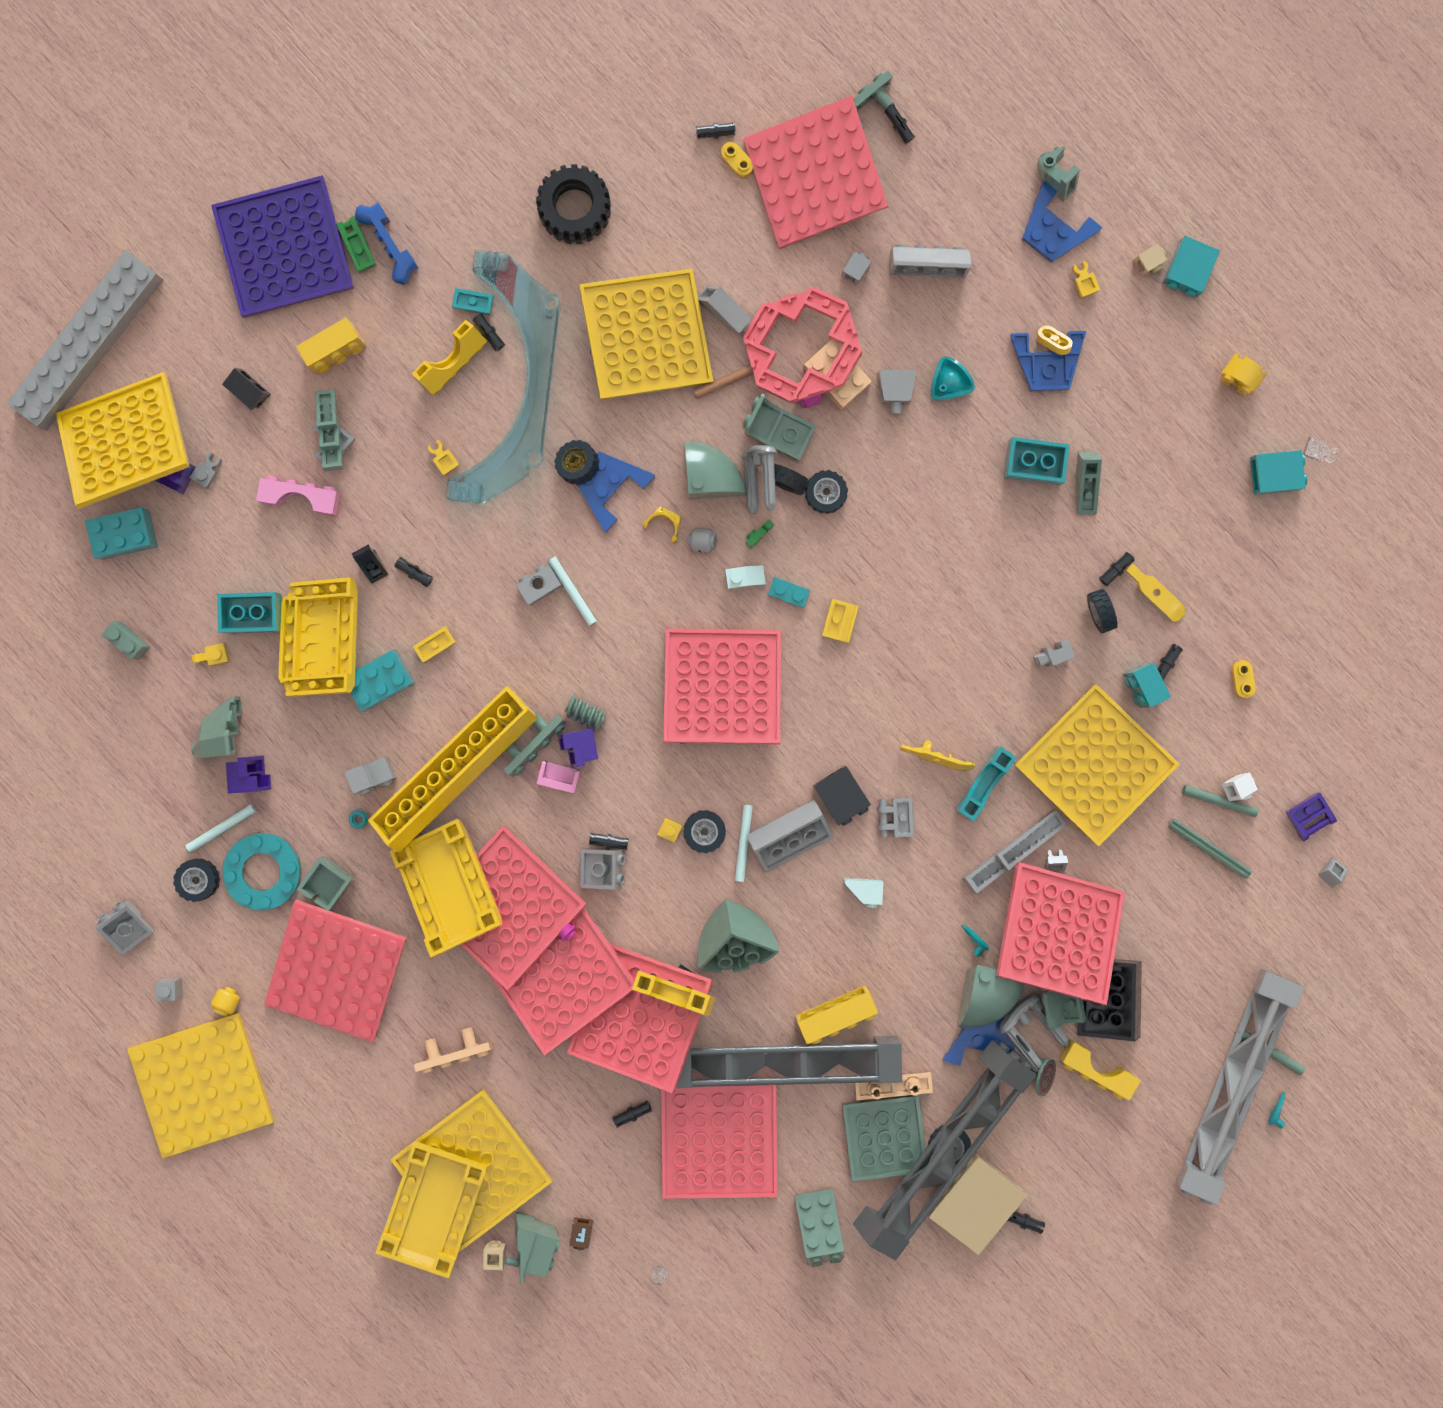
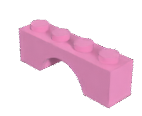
M267 476L266 479L260 478L256 501L260 503L281 506L285 499L299 494L306 496L310 500L313 511L320 514L337 516L341 494L335 491L334 487L324 486L323 489L316 488L317 485L312 483H305L303 486L298 485V481L286 479V482H280L277 477Z

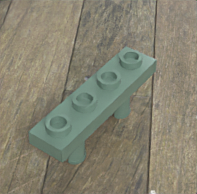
M889 71L884 74H878L869 87L866 85L858 92L859 95L853 99L857 111L871 99H876L884 110L894 104L884 91L892 82L893 75Z
M535 712L538 719L533 725L540 731L539 734L522 751L514 743L505 750L513 758L512 762L504 769L509 776L514 777L521 774L525 769L524 765L528 761L532 762L538 756L537 752L541 748H546L551 743V738L564 730V725L567 722L561 716L557 715L550 723H547Z

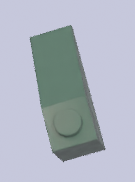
M1078 452L1076 468L1077 514H1097L1102 459L1098 452Z

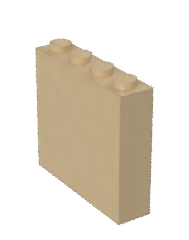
M975 1153L928 1217L979 1255L1024 1201L1027 1194L1016 1183Z

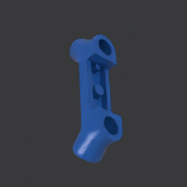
M379 202L371 207L359 205L355 211L356 221L376 227L377 230L374 233L380 242L384 240L387 245L384 248L390 258H395L391 276L392 280L399 284H407L410 274L419 269L407 249L400 253L384 227L390 220Z

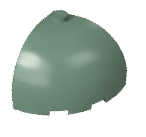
M685 441L689 500L746 496L741 473L725 453L706 443Z
M725 899L710 916L702 931L697 952L698 968L715 973H722V970L732 969L733 972L748 970L750 965L758 962L761 965L779 952L776 938L769 926L756 913L740 904Z
M980 965L968 969L957 1027L979 1028L1000 1020L1017 1004L1025 984L997 977V969Z

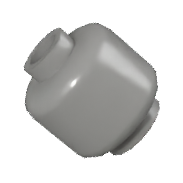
M695 528L692 534L688 535V545L691 546L692 551L695 553H711L717 546V535L711 529Z

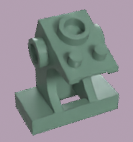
M1063 146L1061 148L1055 147V151L1042 154L1038 158L1037 169L1041 178L1058 192V198L1064 202L1077 188L1080 170L1073 166L1069 171H1063L1057 166V163L1064 157L1065 147Z

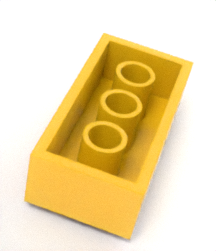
M865 985L796 1015V1019L806 1043L814 1045L821 1042L822 1038L827 1035L832 1037L839 1034V1030L843 1028L851 1029L857 1026L859 1021L872 1020L876 1017L875 1014H878V1011Z

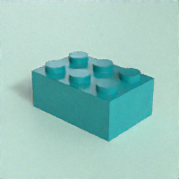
M1012 437L1008 440L1004 479L1058 486L1064 484L1070 444Z
M143 507L85 520L93 558L105 560L158 547L150 511Z
M277 592L217 594L218 633L280 632L281 594Z
M391 650L355 670V686L351 695L360 711L366 712L416 683L398 651Z

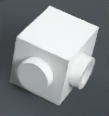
M1250 772L1236 775L1221 784L1229 801L1249 799L1252 797L1251 793L1258 790Z

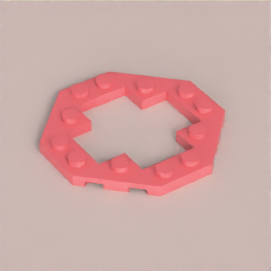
M815 287L797 295L792 294L783 297L781 300L773 303L762 304L743 336L757 387L789 403L844 387L863 354L848 303ZM807 307L836 320L828 336L830 339L843 344V347L826 375L808 368L800 384L769 370L777 354L775 351L762 345L779 316L796 323L804 308Z

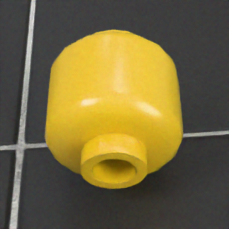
M227 986L225 990L218 989L211 1002V1006L214 1008L213 1011L226 1017L228 1014H233L240 1001V997L236 995L237 991Z

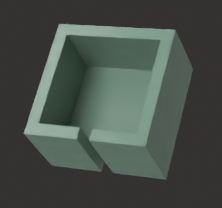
M322 856L318 858L296 890L309 899H313L317 895L321 896L316 898L314 902L323 909L331 911L350 887L355 877L327 857Z

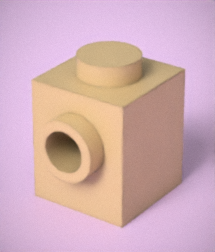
M1156 244L1139 254L1133 261L1142 276L1150 272L1155 274L1164 268L1163 264L1167 261V254L1162 247Z
M490 1241L486 1244L484 1248L483 1270H503L506 1258V1243Z

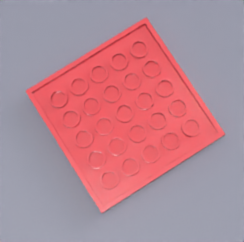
M852 95L743 138L780 249L889 208Z
M666 629L663 742L780 745L781 630Z
M503 825L477 854L500 912L502 926L476 937L461 946L508 991L559 936V932L581 912L587 903Z
M1021 862L1016 863L996 976L1096 1004L1107 1005L1125 892Z
M296 900L292 907L264 1005L374 1042L407 937Z
M585 908L570 923L571 926L574 925L576 927L574 937L569 941H561V937L558 936L510 990L507 991L489 973L544 1056L633 991L632 987L635 979Z
M610 944L634 979L639 970L709 995L714 980ZM633 990L575 1033L567 1054L674 1094L702 1014Z
M776 1085L676 1088L674 1094L661 1089L662 1199L778 1197Z

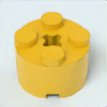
M1234 353L1220 373L1222 376L1220 381L1228 386L1234 385L1237 387L1236 391L1243 396L1254 394L1267 375V372L1262 373L1261 370L1263 368L1248 357L1244 356L1241 359L1238 358V353Z

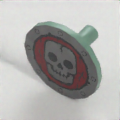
M1039 1057L1043 1062L1039 1072L1032 1068L1031 1070L1037 1075L1035 1077L1037 1078L1036 1093L1039 1096H1045L1053 1084L1056 1063L1053 1059L1048 1058L1045 1060Z

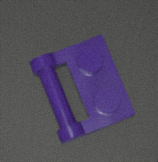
M1319 792L1286 811L1302 841L1308 840L1310 835L1328 824L1332 825L1337 822L1335 815ZM1323 813L1325 814V818L1304 829L1303 826Z

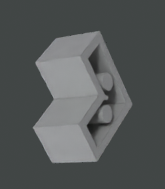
M388 756L344 772L352 793H359L360 796L375 791L374 787L380 784L382 787L393 783L392 779L397 778Z

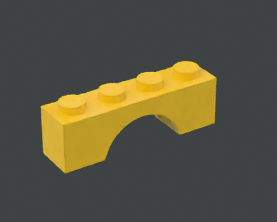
M467 320L452 333L454 347L446 359L436 363L425 360L412 373L432 395L440 391L443 385L453 378L457 371L467 364L470 358L480 351L487 342L480 332Z
M639 970L632 990L706 1016H710L716 999L713 996Z
M1070 1039L1069 1045L1065 1047L1059 1057L1063 1062L1062 1066L1072 1072L1074 1069L1079 1071V1076L1085 1080L1093 1079L1096 1081L1095 1085L1106 1091L1108 1088L1113 1091L1112 1094L1121 1100L1126 1098L1130 1101L1141 1080L1121 1067L1110 1073L1095 1071L1091 1064V1051Z

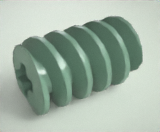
M574 694L565 709L567 711L566 717L569 718L574 714V721L581 718V725L587 722V728H591L594 725V731L597 732L607 715H603L604 709L601 708L597 712V705L589 708V701L583 705V698L581 697L576 701V694Z

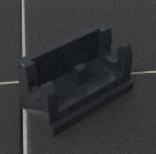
M234 368L222 383L226 389L250 410H253L255 407L259 408L271 395L248 373L239 368Z

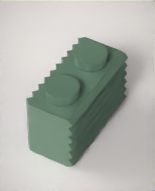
M113 621L102 633V637L108 639V642L114 644V647L120 649V652L126 654V657H129V659L140 660L150 648L146 642L119 621Z

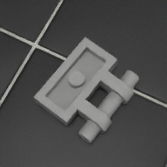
M912 798L892 799V806H887V799H879L877 810L880 813V824H878V830H880L881 838L888 837V830H894V837H913ZM893 812V823L888 824L887 813Z

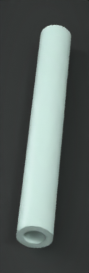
M556 556L550 559L548 563L588 626L597 622Z
M252 804L248 805L186 844V849L192 853L256 812L255 807Z
M743 804L735 881L744 882L749 844L746 835L750 834L753 805Z

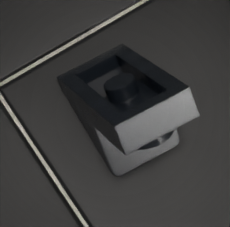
M369 544L352 553L353 559L371 584L388 575L376 550H372Z

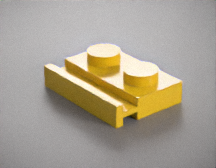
M831 599L822 636L849 643L859 606Z

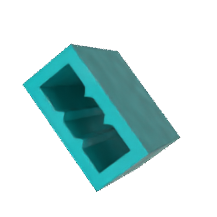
M1185 235L1179 241L1162 283L1166 284L1169 289L1183 291L1188 297H1198L1204 291L1220 250Z
M1302 450L1257 454L1250 457L1254 495L1300 491L1306 488L1307 475L1304 474L1305 456L1302 455Z

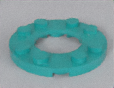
M268 833L253 834L239 840L231 847L223 864V881L228 893L237 903L252 910H270L282 905L296 892L301 879V863L293 848L283 838ZM257 853H265L272 856L280 867L278 882L271 889L265 891L251 888L243 876L245 862Z

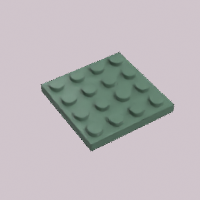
M906 1095L842 1104L852 1182L906 1175L925 1151L919 1095ZM926 1161V1163L922 1166L921 1169H923V1168H925V1167L927 1166V1161Z

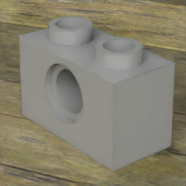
M542 565L535 570L536 573L530 577L526 575L518 580L520 583L516 586L529 606L562 587L551 566L548 565L546 567ZM535 580H543L544 584L541 589L534 588Z

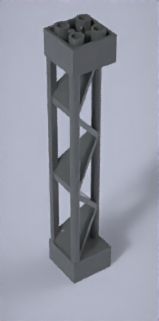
M874 1036V1043L690 1047L676 1088L872 1082L902 1083V1043L897 1036ZM838 1064L859 1074L858 1076H822ZM764 1066L784 1076L781 1078H748ZM692 1068L710 1079L692 1080Z
M993 1040L982 1052L978 1059L988 1068L881 1209L877 1212L866 1206L854 1221L853 1225L871 1248L897 1260L910 1243L911 1237L1002 1117L1037 1076L1031 1070L1033 1067L1024 1059L1020 1060L1022 1056L1014 1050L1010 1052V1048L1004 1043L1000 1042L998 1044ZM1003 1080L1012 1086L1014 1090L1004 1103L1000 1105L999 1083ZM976 1097V1100H975L974 1104L972 1105V1107H970L969 1109H967V1107L970 1105V1103H971V1102L973 1101V1099ZM985 1127L956 1165L954 1143L965 1129ZM931 1156V1159H930L928 1165H927L925 1168L921 1169L922 1166L926 1163V1161H927V1160L929 1159V1157ZM940 1186L911 1224L909 1202L920 1188Z

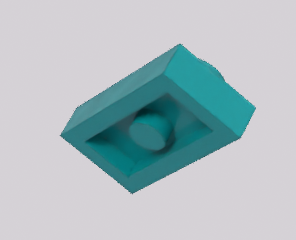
M455 288L452 308L491 315L494 296Z
M774 577L768 595L804 608L810 590Z

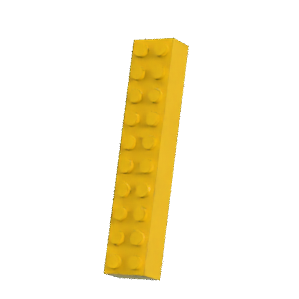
M506 686L368 821L387 846L400 852L524 733L538 717L517 693Z

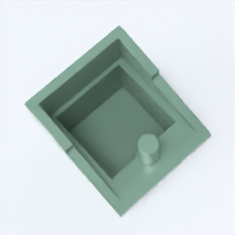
M516 1212L515 1236H517L518 1259L507 1256L505 1264L518 1267L521 1283H524L526 1273L546 1277L548 1270L551 1271L553 1268L554 1259L552 1257L554 1252L558 1251L560 1244L554 1225L534 1220V1216Z

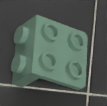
M1048 990L1043 992L1042 1003L1045 1006V1021L1049 1030H1055L1065 1023H1084L1086 1021L1082 999Z

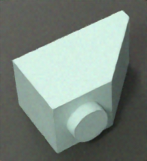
M763 565L725 570L728 590L766 585Z
M843 878L846 886L863 904H866V907L877 908V905H882V880Z

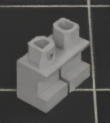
M1068 639L1056 642V649L1054 650L1042 648V653L1033 656L1036 666H1044L1046 664L1047 666H1055L1074 658L1075 655Z

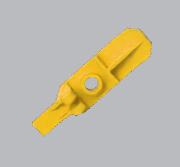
M1134 564L1129 566L1126 572L1138 583L1136 586L1172 622L1179 621L1185 615V606L1154 576L1145 575ZM1155 589L1158 590V594L1156 596H1154L1153 591Z
M929 740L925 741L921 748H912L902 744L899 749L954 770H972L975 768V763L952 758V754L945 757L940 752H931L932 743Z

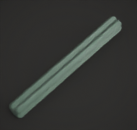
M1176 819L1170 821L1168 825L1170 829L1245 879L1251 875L1252 871L1196 832Z

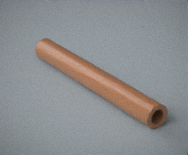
M751 365L694 389L696 398L703 397L754 374Z

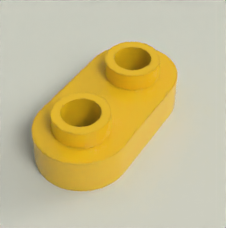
M734 142L724 144L721 149V156L726 164L739 177L745 178L751 175L753 165L746 153ZM733 149L734 153L729 154L727 151ZM742 163L747 164V167L742 168L740 165Z
M1044 326L1038 330L1037 340L1045 347L1059 355H1066L1071 351L1072 340L1050 326Z
M1245 660L1237 661L1231 668L1235 694L1240 698H1250L1256 690L1252 665ZM1242 666L1246 668L1245 673L1241 672ZM1245 685L1249 688L1248 692L1244 691Z

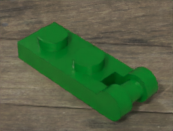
M355 216L349 218L347 222L337 223L357 271L361 273L377 266ZM354 229L353 232L347 233V230Z

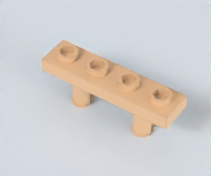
M466 1028L461 1030L465 1044L464 1050L442 1056L439 1054L436 1039L426 1040L424 1043L428 1054L427 1061L414 1064L415 1071H422V1074L434 1071L433 1067L438 1065L442 1069L452 1066V1061L459 1060V1063L471 1060L470 1056L477 1054L478 1058L489 1055L488 1051L493 1049L492 1042L481 1045L476 1044L473 1028Z
M931 1073L902 1075V1083H855L856 1100H878L886 1097L917 1096L919 1094L933 1093Z

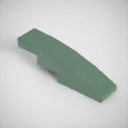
M335 390L315 391L316 421L319 429V446L322 450V468L324 471L344 469Z

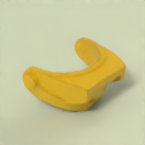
M660 506L644 521L642 526L646 529L649 522L656 517L668 518L675 527V534L671 540L674 543L678 539L676 535L680 527L681 516Z

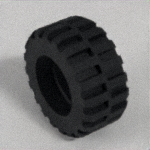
M571 164V168H566V165H562L559 171L553 169L550 171L551 176L549 178L545 176L542 180L543 185H539V195L536 197L537 210L543 226H545L546 231L550 235H554L555 239L559 241L563 239L567 244H571L572 241H576V244H582V240L587 239V242L592 241V236H599L602 233L601 229L606 228L608 218L611 215V201L604 180L599 178L598 173L594 170L590 172L588 167L583 165L581 168H578L577 164ZM574 189L586 192L591 197L592 207L584 217L569 220L558 214L556 202L563 193Z

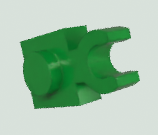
M768 519L757 531L753 529L746 536L748 539L746 545L752 549L774 524Z

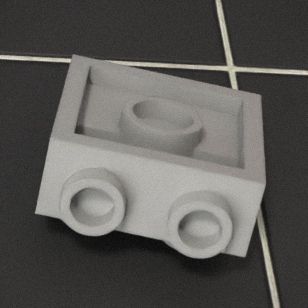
M581 849L580 888L621 889V885L625 883V875L622 874L625 856L622 854V850Z
M129 900L124 903L119 901L114 905L111 913H103L97 919L98 923L96 925V930L122 956L154 931L141 917V912Z

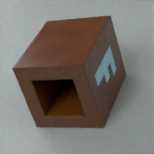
M574 1217L569 1246H573L577 1250L589 1249L593 1220Z

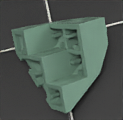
M239 696L230 697L203 719L195 743L191 745L192 755H195V759L236 755L234 735H239L237 716H242L241 699Z

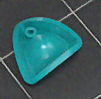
M947 356L942 357L933 376L931 398L935 401L947 400L973 392L975 384L968 370L957 360Z

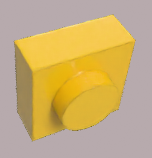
M665 817L657 835L675 843L683 825Z

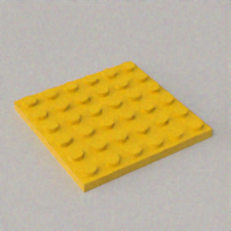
M693 268L579 284L600 400L714 382Z
M164 372L56 413L74 502L78 509L190 467L168 378Z
M1094 684L1014 766L1099 847L1180 764L1097 684Z
M239 1012L127 1049L162 1159L274 1122Z
M484 1088L414 1140L488 1166L459 1252L553 1181ZM413 1142L390 1159L402 1176Z

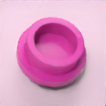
M568 923L558 934L561 937L560 940H571L576 934L574 931L576 927Z

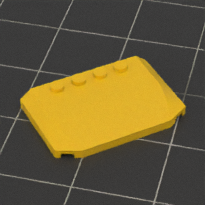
M348 577L290 583L289 587L291 589L287 597L284 596L281 602L278 674L280 683L285 687L286 696L301 697L351 693L355 686L358 589L355 579Z

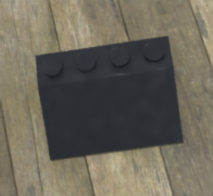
M1114 959L1107 1005L1083 1000L1086 1021L1078 1023V1036L1134 1042L1141 1038L1142 961Z

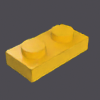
M447 626L414 645L413 648L421 661L425 663L457 642Z

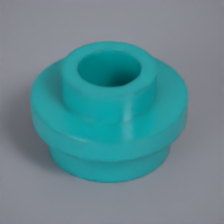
M355 810L349 816V823L355 829L364 828L369 820L367 813L363 810ZM357 816L362 817L361 823L356 821Z

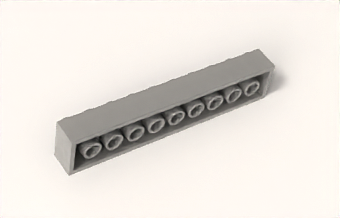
M125 250L12 395L7 404L34 425L47 431L57 418L56 413L65 408L163 279Z

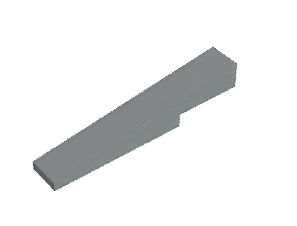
M1054 809L961 879L972 894H977L1005 871L1013 868L1016 863L1022 861L1067 824L1057 810Z

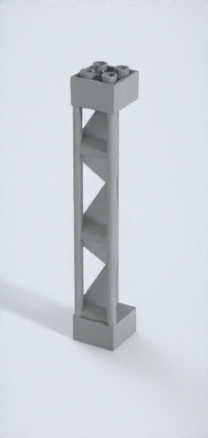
M1260 970L1186 1159H1184L1176 1179L1183 1194L1190 1197L1196 1195L1200 1197V1201L1208 1205L1212 1203L1218 1205L1226 1185L1222 1177L1289 1007L1296 1009L1304 986L1266 970ZM1253 1011L1256 1033L1239 1044ZM1226 1078L1228 1102L1212 1113ZM1197 1148L1199 1151L1200 1166L1192 1163Z

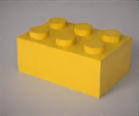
M345 317L297 345L296 348L308 368L315 374H324L329 371V367L332 365L343 363L349 355L360 353L366 345L355 326Z

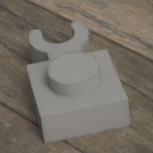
M211 452L206 455V463L199 462L189 477L206 489L209 488L218 474L214 471V468L222 463L220 458L212 462L211 459L214 454Z

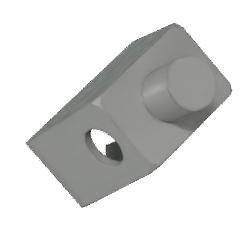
M879 370L878 382L882 404H891V415H901L902 404H909L911 402L916 370Z

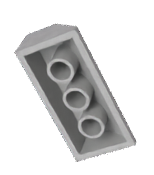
M899 244L892 247L890 252L889 275L966 278L972 267L970 251L964 250L963 247L945 249L943 246L926 248V246L917 245L914 248H909L906 245Z
M815 800L746 835L766 873L833 838Z

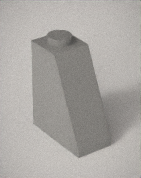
M708 285L698 296L699 303L732 332L742 333L748 328L751 318L720 286Z

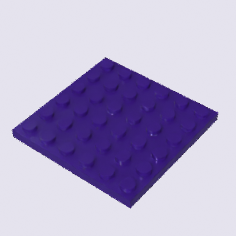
M323 175L211 205L241 317L245 318L354 289Z

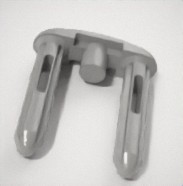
M754 445L742 454V458L745 459L747 509L750 514H755L758 509L757 466H763L764 505L768 511H772L775 507L774 454L777 451L773 446Z
M1031 995L1019 1001L1004 1017L1000 1024V1033H1005L1026 1061L1033 1066V1070L1039 1072L1043 1062L1014 1027L1017 1020L1022 1026L1027 1025L1031 1021V1018L1026 1013L1029 1008L1033 1010L1060 1045L1067 1047L1070 1042L1061 1027L1049 1030L1045 1021V1007L1039 1001L1040 996Z

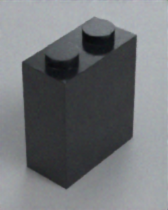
M846 765L813 785L838 826L840 824L843 826L847 825L852 821L851 817L856 814L859 816L863 815L869 810L868 807L871 805Z

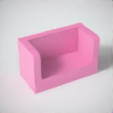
M542 761L537 784L576 793L581 770Z

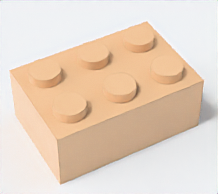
M834 340L828 342L804 364V371L807 372L808 368H811L826 375L841 350L839 344ZM856 364L844 387L825 392V394L842 411L866 390L872 381Z

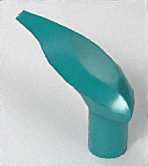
M965 925L961 926L972 942L977 944L973 954L979 957L983 950H989L987 943L972 929Z
M1286 1092L1282 1093L1278 1103L1271 1111L1268 1121L1269 1125L1275 1124L1280 1129L1285 1126V1122L1280 1119Z

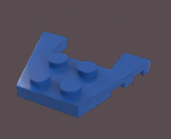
M1044 181L1040 187L1022 240L1052 263L1092 235L1098 233L1102 226L1088 217L1077 232L1046 208L1057 191Z
M1069 331L1067 333V337L1072 340V348L1066 355H1059L1055 352L1030 353L1029 333H1011L1010 339L1030 392L1070 389L1086 331Z
M599 452L597 454L599 469L596 475L592 477V480L587 481L585 484H579L578 487L603 530L607 532L618 519L605 509L603 505L628 477L645 489L655 475Z
M1004 1017L987 1026L962 1028L961 1033L954 1040L951 1048L944 1055L943 1060L961 1066L966 1046L984 1051L992 1040L998 1044L1000 1042L1004 1043L1010 1048V1052L1012 1050L1015 1051L1014 1044L1006 1034L1000 1033V1024Z

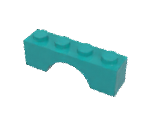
M997 746L955 810L975 822L984 808L991 791L1008 772L1017 757L1004 748Z

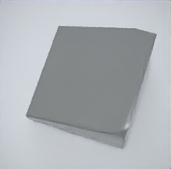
M1332 858L1318 875L1333 887L1342 882L1348 870L1339 861Z

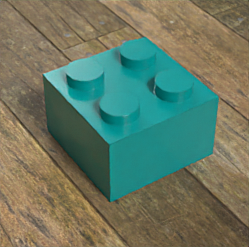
M1145 663L1124 673L1126 677L1124 682L1129 689L1131 688L1134 694L1132 698L1140 708H1151L1171 698L1155 663Z

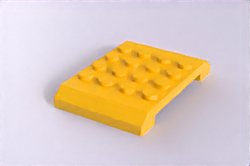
M455 819L412 840L400 852L394 849L390 851L395 867L401 873L426 939H424L430 958H434L502 926L500 912L468 832L460 819Z
M414 1141L375 1254L449 1279L488 1166Z

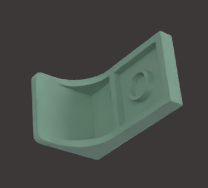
M764 394L760 398L756 397L751 409L753 413L752 415L748 414L743 423L744 435L765 445L773 446L777 451L799 461L816 425L769 402Z
M833 1189L796 1195L795 1200L807 1265L811 1264V1267H818L823 1265L822 1262L830 1261L831 1264L841 1262V1259L845 1258Z

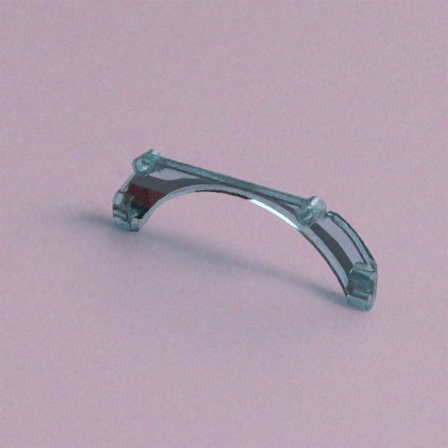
M475 250L472 271L488 284L510 309L523 338L527 362L526 387L519 413L505 438L480 463L447 480L445 499L481 504L491 500L527 477L530 471L529 468H539L543 464L561 303L557 295L550 294L545 287L536 281L509 254ZM550 301L557 302L554 308L547 307ZM532 454L539 455V459L535 463L529 462V457Z

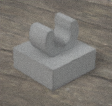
M1051 850L1048 851L1045 863L1046 870L1053 872L1065 871L1068 860L1067 856H1063L1062 850H1058V856H1053Z

